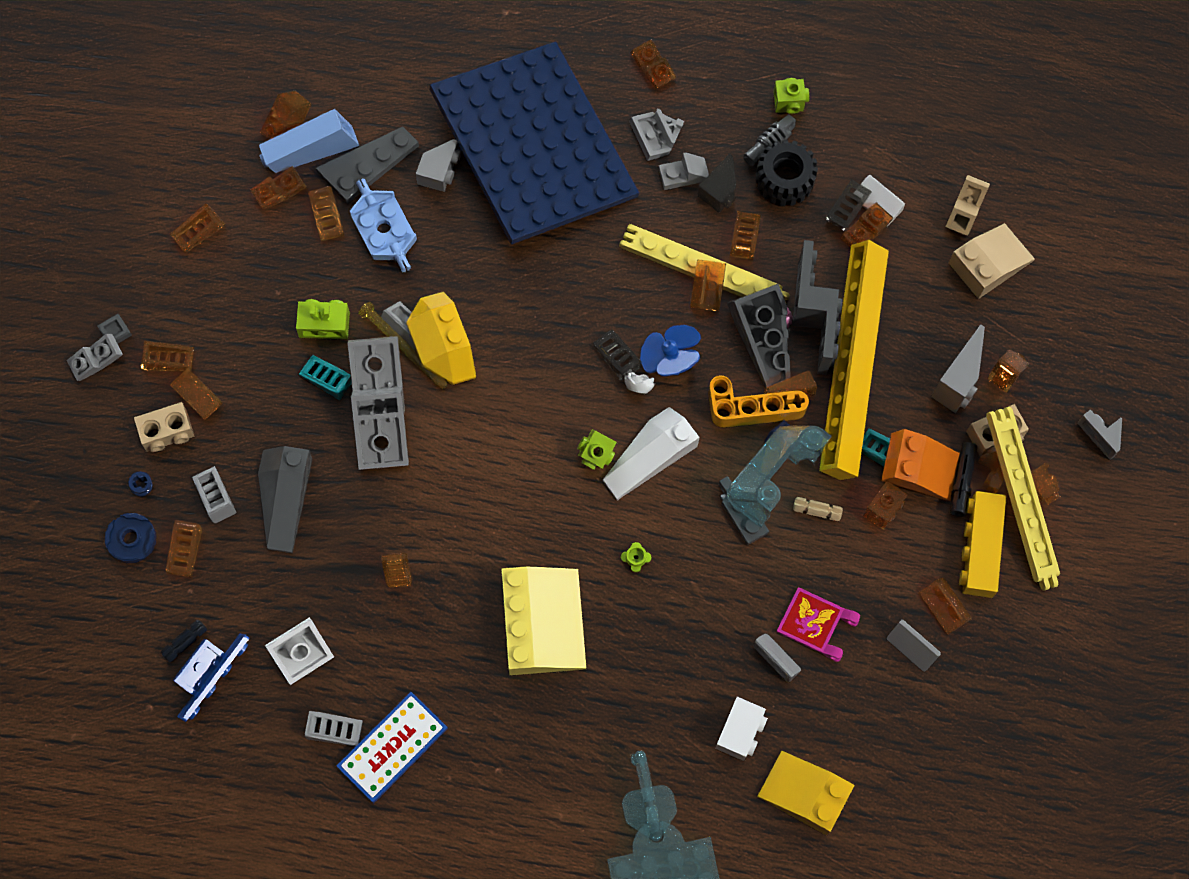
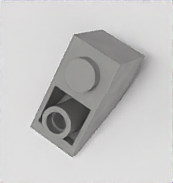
M450 140L423 153L416 172L418 185L445 192L447 184L450 185L454 177V171H452L454 164H458L461 158L462 151L459 150L457 140Z

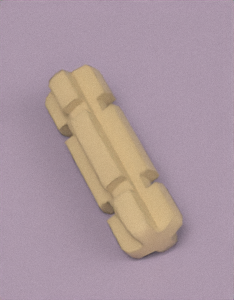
M796 497L793 505V510L803 513V511H806V514L822 518L828 516L831 520L840 521L843 508L833 505V507H830L827 503L814 500L808 502L805 498Z

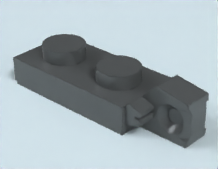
M728 476L720 480L718 486L723 492L720 496L722 506L746 545L769 534L768 528L740 485L735 487Z

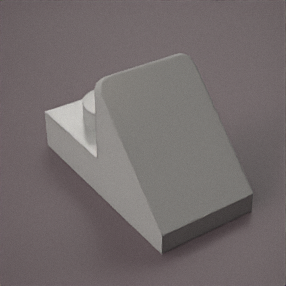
M685 152L682 155L681 161L659 165L658 170L664 190L710 181L705 159L700 156Z
M1091 410L1081 417L1077 424L1111 460L1120 451L1122 418L1107 428L1103 419Z

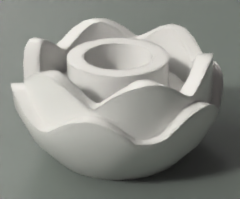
M630 372L627 376L625 375V384L627 389L646 394L655 385L653 383L654 378L649 379L644 374L636 375L634 372Z

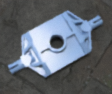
M361 179V182L358 180L356 185L362 195L350 210V214L374 260L397 261L402 272H406V269L407 271L410 270L411 266L406 259V253L416 242L417 237L402 212L394 192L372 191L365 179ZM381 224H388L391 227L387 233H380L377 228Z

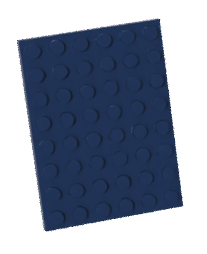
M556 42L430 84L429 90L511 245L638 197L639 191Z

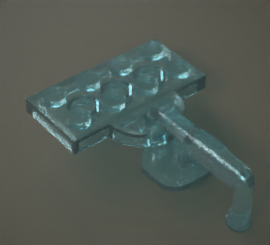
M644 751L635 752L631 756V762L636 766L641 789L628 792L623 798L622 807L626 823L638 832L632 842L631 854L607 859L610 878L720 879L711 837L684 842L681 833L670 824L677 813L672 790L664 785L652 786L646 754Z

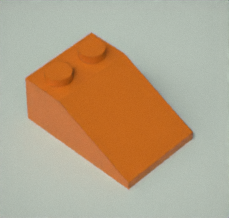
M907 429L891 433L881 481L950 501L960 453L926 435Z

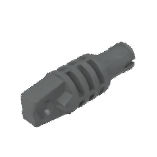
M788 114L781 121L774 122L757 138L756 144L743 155L744 161L748 165L754 166L759 161L761 154L764 153L765 148L768 146L772 148L774 142L778 141L779 144H782V140H787L792 135L791 131L795 128V118Z

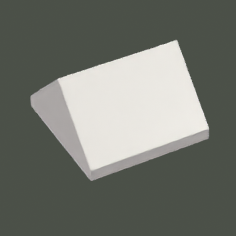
M310 617L265 645L290 685L334 658Z

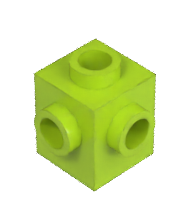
M787 78L775 81L773 91L775 112L795 114L803 111L805 102H809V89L804 87V79Z
M592 429L588 437L584 436L577 448L580 450L578 456L584 458L581 463L594 470L596 466L603 469L604 465L608 466L615 455V452L612 450L617 442ZM596 447H598L599 451L596 455H594L593 451Z

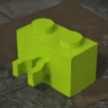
M308 299L305 302H298L296 330L299 338L348 339L350 315L348 304L340 300L319 302L314 299Z

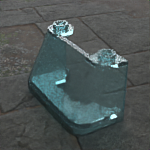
M818 426L779 427L730 485L727 491L728 501L762 528L781 496L779 488L770 481L773 475L787 458L796 465L804 459H810L814 463L822 454L832 436Z

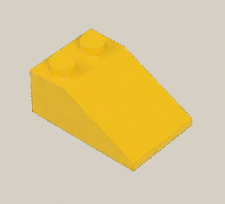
M781 751L757 797L827 836L831 832L854 785L830 771Z

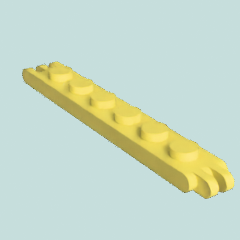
M632 224L628 225V232H625L623 235V239L626 241L621 240L619 244L622 249L740 297L777 284ZM779 284L784 300H788L790 294L783 291V287Z
M1006 407L1004 410L999 409L995 412H988L986 417L1033 579L1035 582H1039L1043 591L1048 590L1050 587H1058L1057 576L1060 575L1059 567L1013 409Z

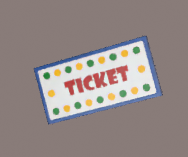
M410 692L337 767L374 804L448 727Z

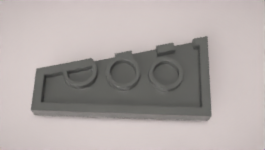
M400 127L317 167L316 171L348 204L361 193L356 185L358 180L361 182V179H365L369 187L418 148L419 143L404 127Z

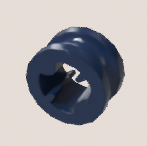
M136 472L129 478V487L136 496H145L152 490V480L147 473ZM138 479L140 481L147 480L145 481L146 486L144 488L140 486L135 488Z

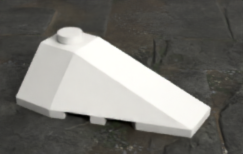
M668 407L646 423L604 477L603 482L616 500H619L698 447L699 436L683 416Z

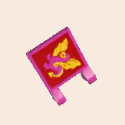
M798 587L777 629V633L807 646L835 662H839L842 658L843 650L829 645L828 642L840 619L855 627L859 622L860 614L842 608Z

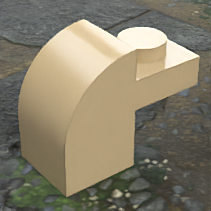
M967 175L946 227L968 236L990 184Z

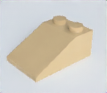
M1004 223L973 238L955 250L949 264L979 299L1032 263L1035 258Z

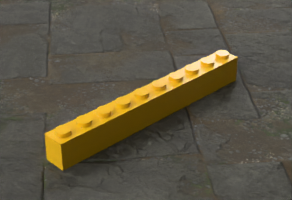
M870 240L851 245L840 332L837 342L838 355L834 364L819 470L839 480L855 478L859 474L889 252Z

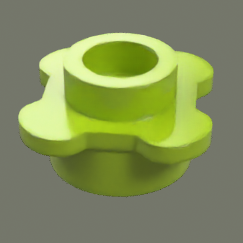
M635 542L627 552L621 554V560L627 562L633 572H639L642 565L651 561V554L646 552L640 543Z

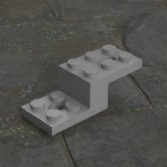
M398 336L348 340L353 388L351 402L358 468L361 470L409 465ZM372 357L379 358L382 361V367L378 370L371 369L368 365L369 359ZM378 436L386 437L389 442L388 446L378 448L374 443L375 438Z

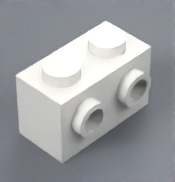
M737 697L715 749L743 761L747 754L752 756L758 743L753 740L757 731H763L768 719L763 716L766 709Z

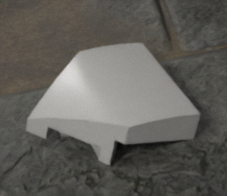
M657 109L656 113L650 112L633 116L629 123L647 161L670 153L684 121L679 118L674 120L662 114L660 109Z

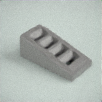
M215 466L192 477L213 523H218L236 514L234 505ZM215 478V481L202 486L203 483ZM219 487V489L206 494L207 492ZM221 496L223 497V498H221V499H219V500H217V501H214V502L210 503L211 501H213V500H215V499H217V498H219V497H221Z
M309 711L305 737L308 740L357 746L363 721ZM317 720L321 721L319 733H315ZM327 722H332L330 735L325 734ZM338 723L342 724L340 737H336ZM348 725H353L351 739L346 738Z

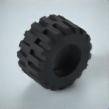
M782 140V144H779L777 141L773 143L772 148L768 146L765 148L764 153L761 154L755 179L756 183H758L757 188L759 192L763 191L765 199L771 198V203L775 204L777 201L781 202L780 206H785L786 203L792 206L796 204V200L801 203L804 201L805 196L808 197L810 195L818 168L816 167L817 161L816 158H813L812 151L807 152V146L804 144L798 146L797 141L788 143V140ZM778 167H790L798 173L799 177L792 180L782 179L776 175L774 170Z

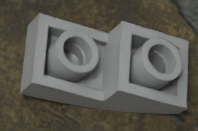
M105 334L92 346L82 347L67 362L76 380L81 381L102 370L121 357L123 353L113 334Z

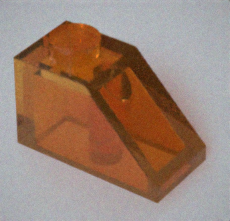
M1009 349L997 361L987 379L1007 393L1025 372L1029 363L1026 362V359L1020 353Z

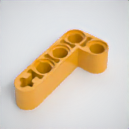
M720 375L711 380L708 391L712 421L719 427L800 419L804 416L809 404L808 396L802 391L734 397L731 381L727 377ZM718 386L723 387L726 392L720 394L714 388ZM793 402H797V406H800V408H796ZM773 404L777 406L778 410L770 411L766 406ZM750 407L754 412L746 414L742 411V408ZM724 409L728 411L730 415L722 417L718 414L717 411Z

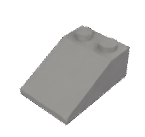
M982 325L978 327L943 375L931 396L954 413L960 407L965 409L978 389L974 385L979 379L985 329Z

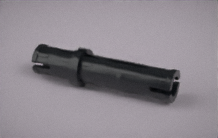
M962 443L956 484L952 487L954 495L950 514L953 516H966L968 497L972 494L970 485L976 451L978 449L974 443Z

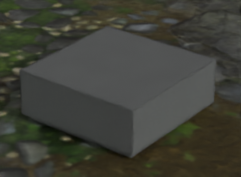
M119 314L97 325L103 336L105 334H113L117 344L132 336Z

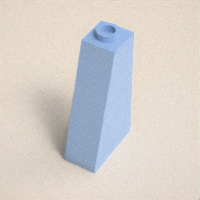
M333 109L260 144L259 147L262 154L259 156L265 167H269L272 171L278 173L359 146L352 125L339 112Z

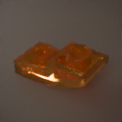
M652 39L631 50L630 53L656 89L676 78L665 57L662 58Z
M291 166L274 179L269 176L250 190L261 208L266 209L296 195L307 188L296 168Z
M876 202L860 216L854 225L842 234L841 240L850 248L851 245L866 240L873 241L893 220V217Z
M188 368L170 384L204 420L223 404Z

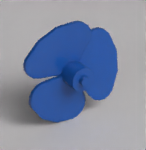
M688 325L672 326L665 332V339L660 333H652L646 338L641 348L640 360L647 373L657 371L661 376L678 375L689 370L699 361L700 355L698 351L681 349L690 348L698 344L701 335L694 327Z

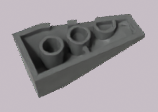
M779 284L728 302L727 305L735 326L767 392L791 384L790 356L787 338H789L786 324L787 305Z
M282 446L263 450L258 477L268 550L293 554L312 464V456L307 449Z

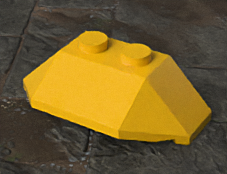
M444 292L420 298L406 321V325L422 366L437 376L446 379L452 385L475 379L476 372L471 346L454 302Z

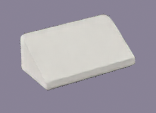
M871 175L865 178L851 196L886 226L903 211L905 206L903 201Z

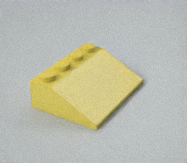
M545 567L503 568L502 580L509 674L521 675L586 669L578 569Z

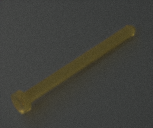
M371 302L365 303L360 308L358 314L362 318L367 317L387 337L398 336L399 349L440 389L447 387L445 379L422 366L417 352L374 311L375 306Z

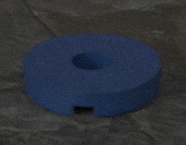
M125 513L108 525L105 532V545L109 553L116 560L124 563H137L152 553L156 545V531L152 523L145 516L137 513ZM127 533H136L137 539L131 544L124 542V537Z

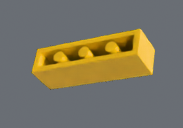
M976 491L972 498H968L966 513H970V518L964 528V537H968L967 546H964L962 550V561H965V570H961L959 585L963 586L962 594L993 598L998 592L1006 495Z

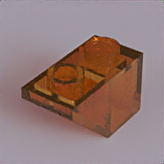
M295 90L278 94L260 133L270 140L301 125L312 104Z

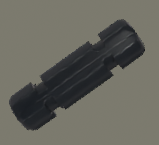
M200 620L193 622L189 630L185 629L171 642V646L167 645L161 651V654L167 661L172 662L178 657L177 653H182L197 640V636L200 637L206 632L207 628Z

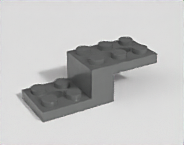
M804 240L798 261L792 326L821 329L817 374L827 375L829 367H834V362L838 355L836 339L840 332L838 317L842 309V299L838 298L839 289L814 287L815 273H813L814 265H816L817 250H813L814 241Z

